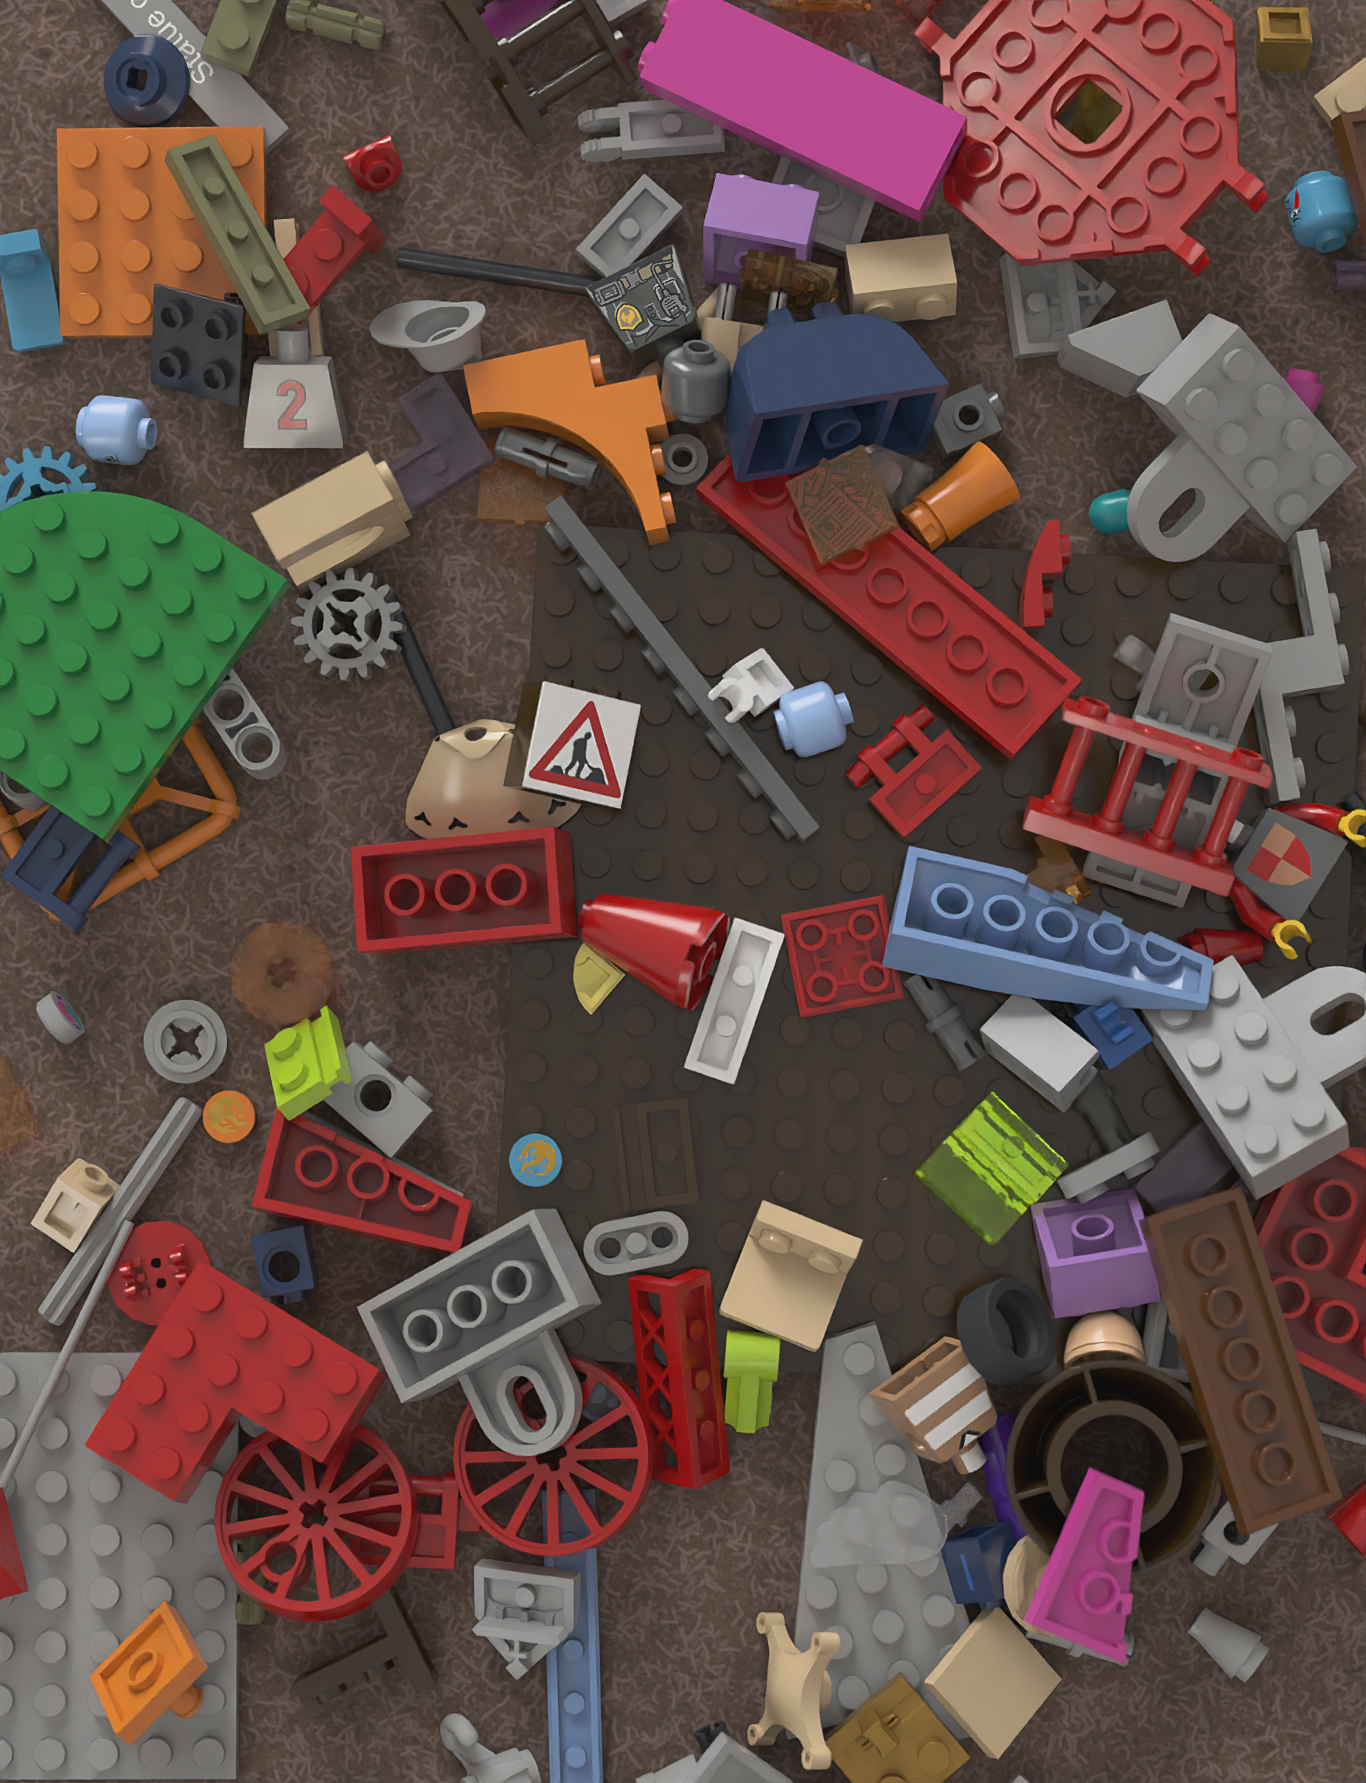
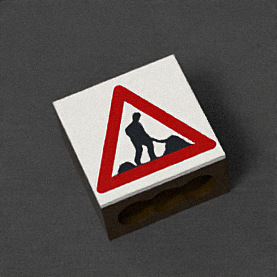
M545 674L543 675L542 682L523 683L503 787L598 809H621L641 705L622 701V692L609 688L592 686L590 692L574 689L575 681L561 676Z

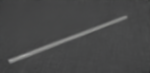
M128 1220L124 1221L0 1477V1487H3L4 1493L135 1225Z

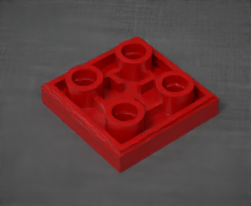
M884 895L780 915L800 1019L904 998L899 970L882 966L890 928Z

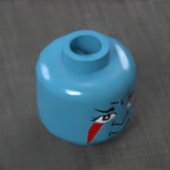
M1316 171L1300 177L1295 181L1293 189L1285 199V209L1295 241L1303 247L1316 248L1320 253L1335 251L1344 246L1347 242L1346 237L1351 235L1359 224L1347 181L1339 176H1333L1329 171Z

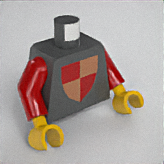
M1282 803L1275 807V809L1268 808L1262 811L1252 826L1236 817L1225 846L1235 853L1230 860L1233 864L1235 878L1229 895L1242 922L1268 940L1276 941L1286 958L1295 959L1298 957L1295 950L1287 944L1292 937L1301 936L1307 942H1311L1310 935L1299 921L1346 847L1348 841L1342 838V836L1347 835L1358 846L1366 847V837L1357 835L1358 828L1363 823H1366V811L1358 809L1349 813L1348 811L1320 803Z

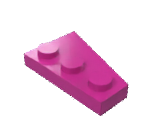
M1089 1468L1024 1618L1025 1621L1032 1626L1125 1664L1127 1644L1123 1640L1126 1615H1131L1133 1594L1129 1592L1132 1561L1137 1558L1144 1499L1143 1491Z

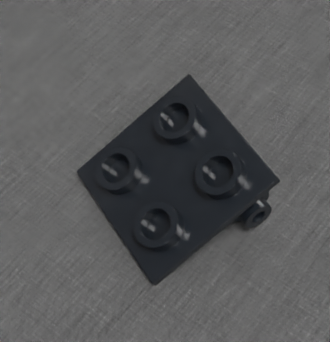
M159 283L154 284L152 384L237 407L241 406L242 389L246 387L247 381L243 377L244 359L248 356V350L244 348V344L248 343V334L245 333V318L248 312L237 292H227L224 294V300Z

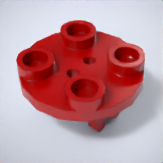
M170 1221L145 1222L132 1229L107 1280L108 1288L116 1305L131 1319L151 1326L159 1325L198 1261L201 1260L211 1266V1258L202 1240L190 1228ZM154 1258L161 1260L159 1268L153 1266ZM160 1278L166 1280L165 1288H160L158 1286V1280Z

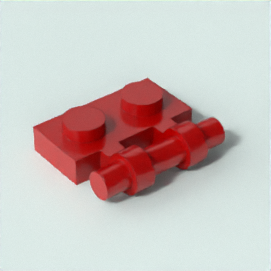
M923 703L908 716L904 713L891 723L893 729L875 746L867 745L856 755L858 761L844 772L845 776L856 788H859L872 775L883 785L868 801L902 839L908 836L982 769V766L948 729L933 742L924 735L922 731L936 718ZM908 744L918 756L896 774L887 762Z

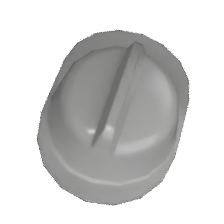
M414 300L396 304L383 310L373 319L369 328L372 338L378 343L392 347L407 348L419 365L429 372L464 369L463 365L482 361L481 337L478 326L483 322L487 313L484 305L478 302L456 303Z

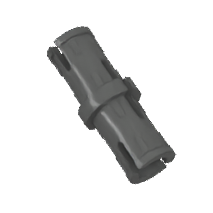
M507 425L500 432L495 446L496 457L505 458L536 470V475L540 478L547 480L553 476L584 487L588 491H593L596 487L603 468L602 460L593 459L562 447L561 440L553 437L543 440L514 430ZM530 450L564 461L568 466L565 467L532 455Z
M915 974L903 982L904 987H907L928 1020V1023L925 1024L926 1029L930 1034L935 1031L956 1064L958 1072L987 1055L985 1049L983 1050L961 1014L965 1012L960 1003L957 1005L953 1003L939 979Z

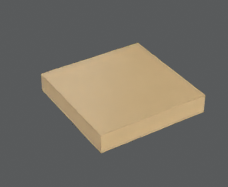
M995 1607L982 1610L923 1683L984 1753L990 1758L999 1759L1062 1679L1001 1608Z

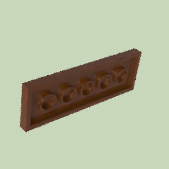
M1242 1187L1230 1188L1139 1219L1138 1222L1239 1534L1249 1535L1342 1500L1343 1498Z

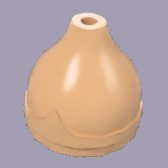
M1117 1308L1087 1313L1074 1324L1069 1333L1064 1353L1065 1370L1082 1363L1106 1359L1129 1360L1145 1364L1146 1356L1141 1337L1133 1323L1125 1318Z

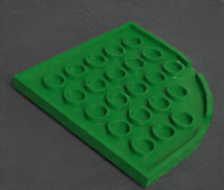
M102 491L68 492L46 495L0 510V772L108 843L291 586L289 581L182 512L155 501L128 494Z

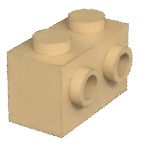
M948 234L845 245V281L851 314L875 315L887 318L892 322L916 319L934 320L943 316L956 315L957 279Z

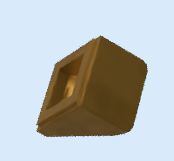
M1257 7V69L1262 71H1305L1308 67L1313 44L1308 8Z

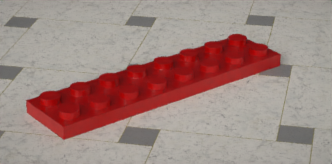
M729 453L696 487V496L1011 761L1061 708L1065 699L1070 698L1080 687L1083 679L899 526L882 519L884 514L881 511L877 513L878 509L874 511L875 507L871 511L877 517L873 519L880 525L883 521L885 523L879 534L871 539L869 538L880 528L839 488L805 519L803 512L809 513L812 510L810 508L801 510L803 508L805 479L808 477L813 478L817 473L820 474L812 496H817L826 478L828 468L738 482L735 478ZM831 470L829 472L823 498L828 494V492L826 491L828 488L829 480L831 477V473H834ZM833 475L832 480L834 483L842 487L836 480L840 483H845V481L839 476ZM817 476L813 481L808 478L807 483L810 485L807 488V495L810 494ZM799 482V497L797 501L796 491L797 483ZM832 482L829 491L835 488ZM852 487L845 489L848 494L858 493ZM836 493H838V495H837L811 522H809V520H810ZM841 496L842 498L813 526L812 524ZM851 497L854 501L865 502L859 505L866 511L869 501L865 498ZM806 498V505L815 507L819 502V499ZM845 501L846 503L835 514H833V512ZM847 505H849V507L837 518L836 516H837ZM852 508L853 510L842 521H840V519ZM854 512H856V514L844 525L843 523H844ZM831 514L844 529L829 542L815 528ZM860 517H862V519L845 536H843L834 546L832 545ZM832 518L830 523L835 526L833 533H827L825 528L820 529L829 539L841 529ZM863 520H865V522H864L838 549H836V547H837ZM868 523L869 525L840 552L839 550ZM890 523L887 530L883 532L887 524ZM872 526V529L853 548L849 549ZM810 529L819 538H821L837 554V556H834L832 553H822L821 556L820 550H828H823L821 548L822 543L820 541H818V544H820V548L818 549V545H816L817 538L814 540ZM826 555H830L832 557L831 559L824 561V557H826Z

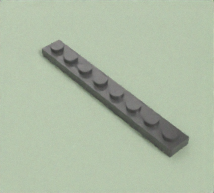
M560 495L544 508L546 517L550 521L544 526L547 534L562 552L570 547L582 563L576 567L577 572L594 593L602 588L614 604L608 608V611L626 634L634 629L646 645L640 649V652L658 675L666 670L678 685L672 691L673 695L690 716L698 711L708 723L710 728L704 734L722 757L726 756L729 752L743 768L736 775L748 792L755 799L761 794L765 796L775 809L768 816L786 840L795 835L802 844L818 832L819 825L737 721L730 723L726 720L725 717L730 711L718 697L712 701L708 697L712 688L563 497Z

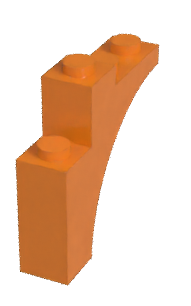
M585 339L463 365L472 414L479 430L504 428L506 425L517 429L532 430L567 441L585 451L594 459L602 460L603 466L615 476L636 506L644 524L650 546L670 542L667 525L677 522L671 493L660 494L657 476L666 474L661 445L657 442L670 440L667 422L676 421L677 419L661 400V392L656 375L606 385L600 355L590 356Z

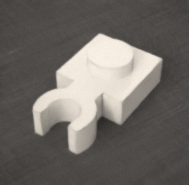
M762 647L733 665L723 675L724 679L709 692L708 697L712 701L718 697H724L729 700L733 711L725 718L728 722L733 723L738 721L748 711L756 717L779 702L782 695L792 691L794 687Z

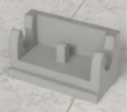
M1013 994L979 1029L985 1051L1062 1112H1065L1071 1106V1102L1092 1081L1098 1072V1069L1092 1065L1099 1058V1051L1030 997Z

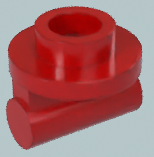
M389 135L342 156L355 183L367 191H379L389 187L398 179L402 170L401 158Z

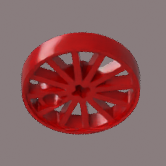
M570 1354L566 1355L573 1369L587 1375L581 1387V1416L600 1382L621 1401V1405L576 1434L577 1427L575 1428L572 1435L559 1446H564L567 1451V1456L559 1460L560 1469L557 1468L555 1462L546 1463L544 1453L521 1456L506 1451H470L473 1427L476 1420H478L470 1402H468L460 1418L455 1435L453 1450L454 1472L460 1494L470 1513L489 1534L500 1542L518 1551L536 1556L563 1557L576 1555L592 1550L614 1538L632 1521L640 1510L649 1492L654 1474V1435L647 1413L635 1392L622 1378L607 1367L593 1360ZM516 1380L513 1386L514 1398L528 1426L533 1430L539 1431L544 1427L547 1416L543 1419H538L529 1412L527 1406L528 1397L535 1390V1387L531 1381L520 1386ZM630 1416L637 1437V1447L582 1448V1445L624 1417ZM637 1459L638 1467L632 1490L596 1472L583 1463L582 1460ZM527 1462L525 1466L480 1494L477 1493L471 1475L470 1463ZM534 1475L507 1528L504 1527L487 1510L486 1504ZM577 1476L624 1502L620 1511L605 1526L585 1496ZM547 1485L548 1543H541L521 1537L520 1532L539 1495ZM563 1486L591 1532L589 1536L569 1543H564L562 1538L561 1498Z
M357 1425L334 1465H328L320 1486L315 1459L300 1450L305 1491H302L272 1453L273 1450L288 1442L271 1431L266 1430L253 1439L237 1455L228 1468L217 1495L214 1517L215 1533L219 1552L227 1571L249 1599L266 1611L286 1619L301 1622H325L344 1618L363 1610L378 1600L393 1586L405 1569L415 1546L419 1522L418 1503L413 1483L406 1468L396 1453L382 1439L368 1429ZM356 1443L368 1447L378 1455L338 1487L343 1470ZM262 1460L294 1500L243 1483V1481L254 1466ZM389 1470L393 1472L399 1488L398 1493L352 1501L359 1492L384 1472ZM236 1498H242L281 1513L280 1515L231 1523L232 1509ZM401 1511V1522L397 1537L353 1522L365 1516ZM312 1514L317 1517L325 1515L327 1522L323 1526L316 1523L310 1525L308 1519ZM281 1533L269 1539L260 1551L244 1564L239 1565L233 1550V1542L243 1538ZM341 1538L359 1540L389 1551L390 1554L379 1570L371 1576ZM331 1547L361 1583L358 1588L336 1598L332 1596L328 1565L329 1548ZM286 1551L297 1554L296 1563L291 1570L283 1573V1575H277L272 1572V1563L277 1555ZM313 1554L319 1600L315 1602L291 1600L293 1591L305 1585L311 1575L312 1562L310 1556ZM261 1572L268 1583L276 1589L275 1593L272 1594L253 1581L254 1578Z

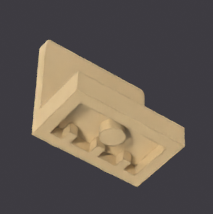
M763 1200L719 1309L720 1314L810 1351H817L823 1340L846 1275L857 1257L863 1240Z

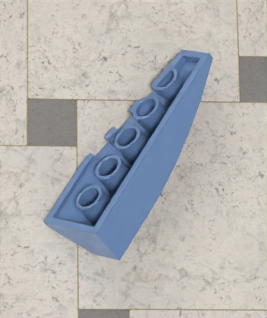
M909 846L890 923L882 963L883 967L980 989L1037 999L1104 1006L1112 1001L1117 1007L1140 1009H1206L1213 959L1153 932H1148L1146 935L1140 934L1125 927L1122 924V918L1104 910L1101 915H1098L1072 903L1074 897L1058 889H1055L1052 894L1028 883L1027 875L1013 869Z

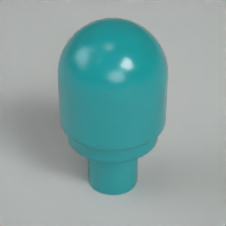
M1120 489L1105 493L1093 500L1088 516L1095 530L1107 535L1130 530L1127 521V505L1132 489Z

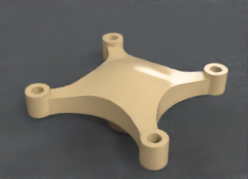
M759 1613L756 1621L757 1630L760 1634L766 1635L770 1652L766 1702L761 1721L758 1724H751L748 1728V1742L751 1746L773 1745L777 1734L785 1727L803 1745L802 1764L805 1769H828L831 1764V1753L825 1744L822 1734L820 1711L826 1710L831 1700L832 1686L826 1667L832 1656L840 1650V1637L836 1632H815L811 1638V1648L802 1653L792 1643L787 1633L782 1613Z

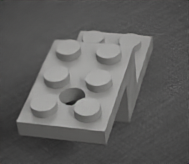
M1171 613L1132 720L1232 753L1233 748L1237 747L1273 653V645ZM1207 669L1217 675L1219 682L1214 688L1202 691L1190 684L1189 677L1197 670ZM1123 741L1119 754V761L1127 741ZM1147 748L1121 818L1125 821L1124 827L1145 833L1147 828L1153 827L1178 758ZM1198 765L1172 835L1176 839L1175 844L1193 850L1196 849L1197 845H1203L1229 775ZM1089 851L1083 867V877L1183 908L1191 888L1190 884Z

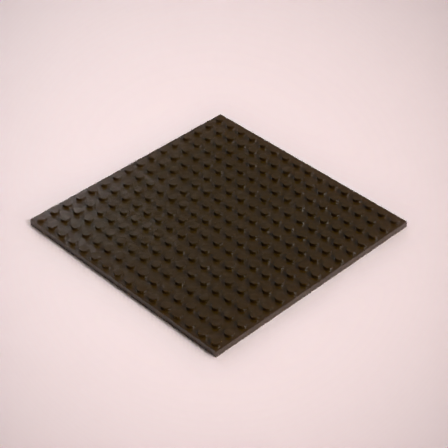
M538 523L528 683L542 682L543 675L545 674L561 676L574 680V689L590 692L592 686L609 688L622 692V701L641 705L621 809H598L581 805L579 810L569 820L557 827L570 832L576 920H578L581 908L588 899L594 901L600 893L716 908L729 916V933L734 918H738L784 934L780 915L884 895L890 924L909 846L1013 869L1027 875V882L1052 894L1055 889H1058L1073 896L1074 900L1072 903L1098 915H1101L1104 910L1122 918V924L1129 929L1143 935L1153 932L1179 945L1184 934H1192L1194 928L1253 930L1242 922L1229 894L1226 897L1191 885L1183 908L1083 877V867L1089 853L1088 850L1023 829L1024 813L1030 796L1043 799L1044 795L1051 794L1075 724L1062 720L1063 705L1011 761L744 535L668 531L670 542L650 546L645 529L585 526L712 689L724 679L723 675L733 665L763 647L793 685V690L816 682H825L831 687L834 695L845 693L854 719L853 723L845 725L846 740L839 747L803 758L798 756L794 749L787 751L784 749L772 713L780 709L779 702L756 717L748 711L737 721L820 827L818 832L802 844L795 835L786 840L768 816L775 810L763 794L755 799L736 774L743 768L729 752L726 756L722 757L709 742L704 732L710 726L697 711L690 716L677 701L672 691L678 685L666 670L658 675L643 657L640 649L646 644L634 629L626 634L611 616L608 608L614 603L602 588L594 593L579 575L576 567L582 563L570 547L562 552L545 531L544 526L546 524ZM939 546L930 552L1019 626L1020 594L1024 574L1032 551ZM1071 553L1070 565L1062 566L1063 572L1057 580L1042 581L1043 587H1051L1053 617L1045 619V626L1040 633H1027L1083 679L1080 687L1069 699L1078 701L1080 696L1092 697L1110 706L1109 712L1132 719L1171 613L1264 643L1304 637L1291 565L1204 560L1171 562L1151 557ZM1331 568L1330 572L1325 573L1328 593L1334 592L1338 599L1340 622L1334 624L1337 644H1344L1347 650L1349 674L1343 676L1345 684L1335 690L1283 698L1284 706H1291L1294 712L1296 736L1290 737L1293 758L1300 757L1302 760L1306 780L1305 788L1299 789L1301 798L1291 803H1320L1344 810L1339 802L1355 791L1365 569ZM1201 669L1191 674L1189 682L1194 688L1206 691L1214 688L1218 684L1219 679L1211 670ZM719 697L730 712L733 711L729 700ZM923 703L936 718L922 731L924 735L933 742L948 729L982 766V769L908 836L902 839L868 801L883 785L872 775L859 788H856L845 776L844 772L858 761L856 755L867 745L875 746L893 729L891 723L904 713L908 716ZM1252 705L1237 747L1245 748L1261 755ZM1096 731L1070 801L1074 804L1073 810L1094 816L1096 811L1102 810L1118 766L1119 754L1124 740ZM907 744L887 764L897 774L918 754ZM1249 783L1237 817L1252 826L1262 811L1268 808L1275 809L1278 805H1270L1268 788ZM552 799L548 815H551L556 807L565 806L566 802ZM521 814L520 820L526 823L530 821ZM1348 843L1299 921L1306 928L1311 937V942H1307L1301 936L1292 937L1287 944L1295 950L1298 957L1288 959L1282 953L1276 941H1270L1260 934L1263 945L1262 960L1241 967L1262 999L1314 970L1330 966L1347 967L1352 848ZM1226 847L1223 851L1227 856L1226 861L1230 862L1235 853ZM577 928L578 937L513 943L496 1230L533 1209L556 1208L602 1303L554 1329L566 1354L584 1357L593 1361L636 1363L628 1278L636 1274H644L671 1279L695 1268L710 1271L720 1368H724L727 1330L765 1333L723 1316L719 1312L753 1221L764 1200L863 1240L857 1257L846 1275L824 1337L874 1321L893 1376L946 1336L960 1340L957 1331V1311L966 1295L1000 1278H1016L1029 1285L1042 1299L1047 1308L1055 1331V1354L1049 1367L1041 1373L1014 1385L1042 1386L1057 1374L1065 1371L1064 1353L1069 1333L1074 1324L1084 1316L1054 1318L1044 1284L1030 1204L1066 1199L1057 1182L1059 1178L1119 1146L1151 1132L1160 1149L1158 1153L1151 1156L1156 1165L1131 1179H1127L1124 1172H1121L1105 1181L1109 1188L1106 1192L1134 1188L1144 1217L1230 1188L1242 1187L1252 1221L1254 1222L1266 1197L1265 1195L1258 1200L1255 1199L1152 1041L1111 1070H1103L1096 1060L1092 1066L1098 1069V1072L1092 1081L1071 1102V1106L1065 1112H1062L988 1052L987 1055L958 1072L956 1064L935 1031L930 1034L926 1029L925 1024L928 1023V1020L907 987L903 985L904 981L915 975L914 973L899 970L904 994L903 999L800 1019L785 938H783L733 1085L684 1068L711 986L699 1005L690 1011L685 1008H678L610 961L625 976L591 1015L579 1001L573 983L575 957L584 943L582 941L581 929ZM714 958L708 972L709 975L715 977L720 960ZM939 979L955 1005L958 1003L962 1005L965 1012L961 1015L984 1050L985 1047L979 1029L1013 994L980 989ZM1032 998L1077 1033L1068 1020L1069 1017L1078 1012L1073 1003ZM1346 1002L1316 1018L1312 1024L1314 1031L1321 1035H1333L1344 1029ZM1132 1008L1144 1025L1141 1009ZM1342 1080L1324 1089L1340 1113ZM688 1098L699 1203L623 1212L611 1106ZM982 1101L988 1104L1048 1161L1059 1174L1053 1178L978 1105ZM973 1110L1050 1182L1038 1195H1035L1034 1200L1030 1204L1025 1202L953 1133ZM530 1134H543L552 1138L560 1147L563 1157L562 1168L558 1176L552 1182L539 1187L527 1186L518 1181L513 1175L509 1164V1156L514 1144L522 1137ZM948 1136L999 1184L1011 1202H1013L1014 1198L1024 1208L1020 1215L943 1143ZM656 1211H668L679 1216L687 1227L689 1235L687 1248L678 1260L670 1264L616 1275H604L592 1269L584 1256L586 1236L593 1227L602 1222ZM659 1227L653 1231L652 1241L656 1246L666 1247L672 1242L673 1236L668 1228ZM606 1238L601 1242L600 1250L604 1256L613 1258L620 1253L621 1246L615 1238ZM648 1292L649 1307L660 1319L662 1316L660 1294ZM1148 1303L1131 1308H1117L1125 1318L1133 1323L1142 1340ZM996 1309V1320L1000 1334L1006 1345L1016 1354L1017 1345L1013 1330L1007 1319ZM824 1337L819 1349L815 1352L780 1339L778 1371L820 1374ZM656 1341L653 1344L654 1356L660 1365H667L666 1353ZM1299 1364L1311 1402L1328 1403L1329 1378ZM985 1379V1382H986V1383L994 1384V1383H992V1382H990V1381H988V1380ZM1178 1381L1190 1392H1193L1190 1382Z

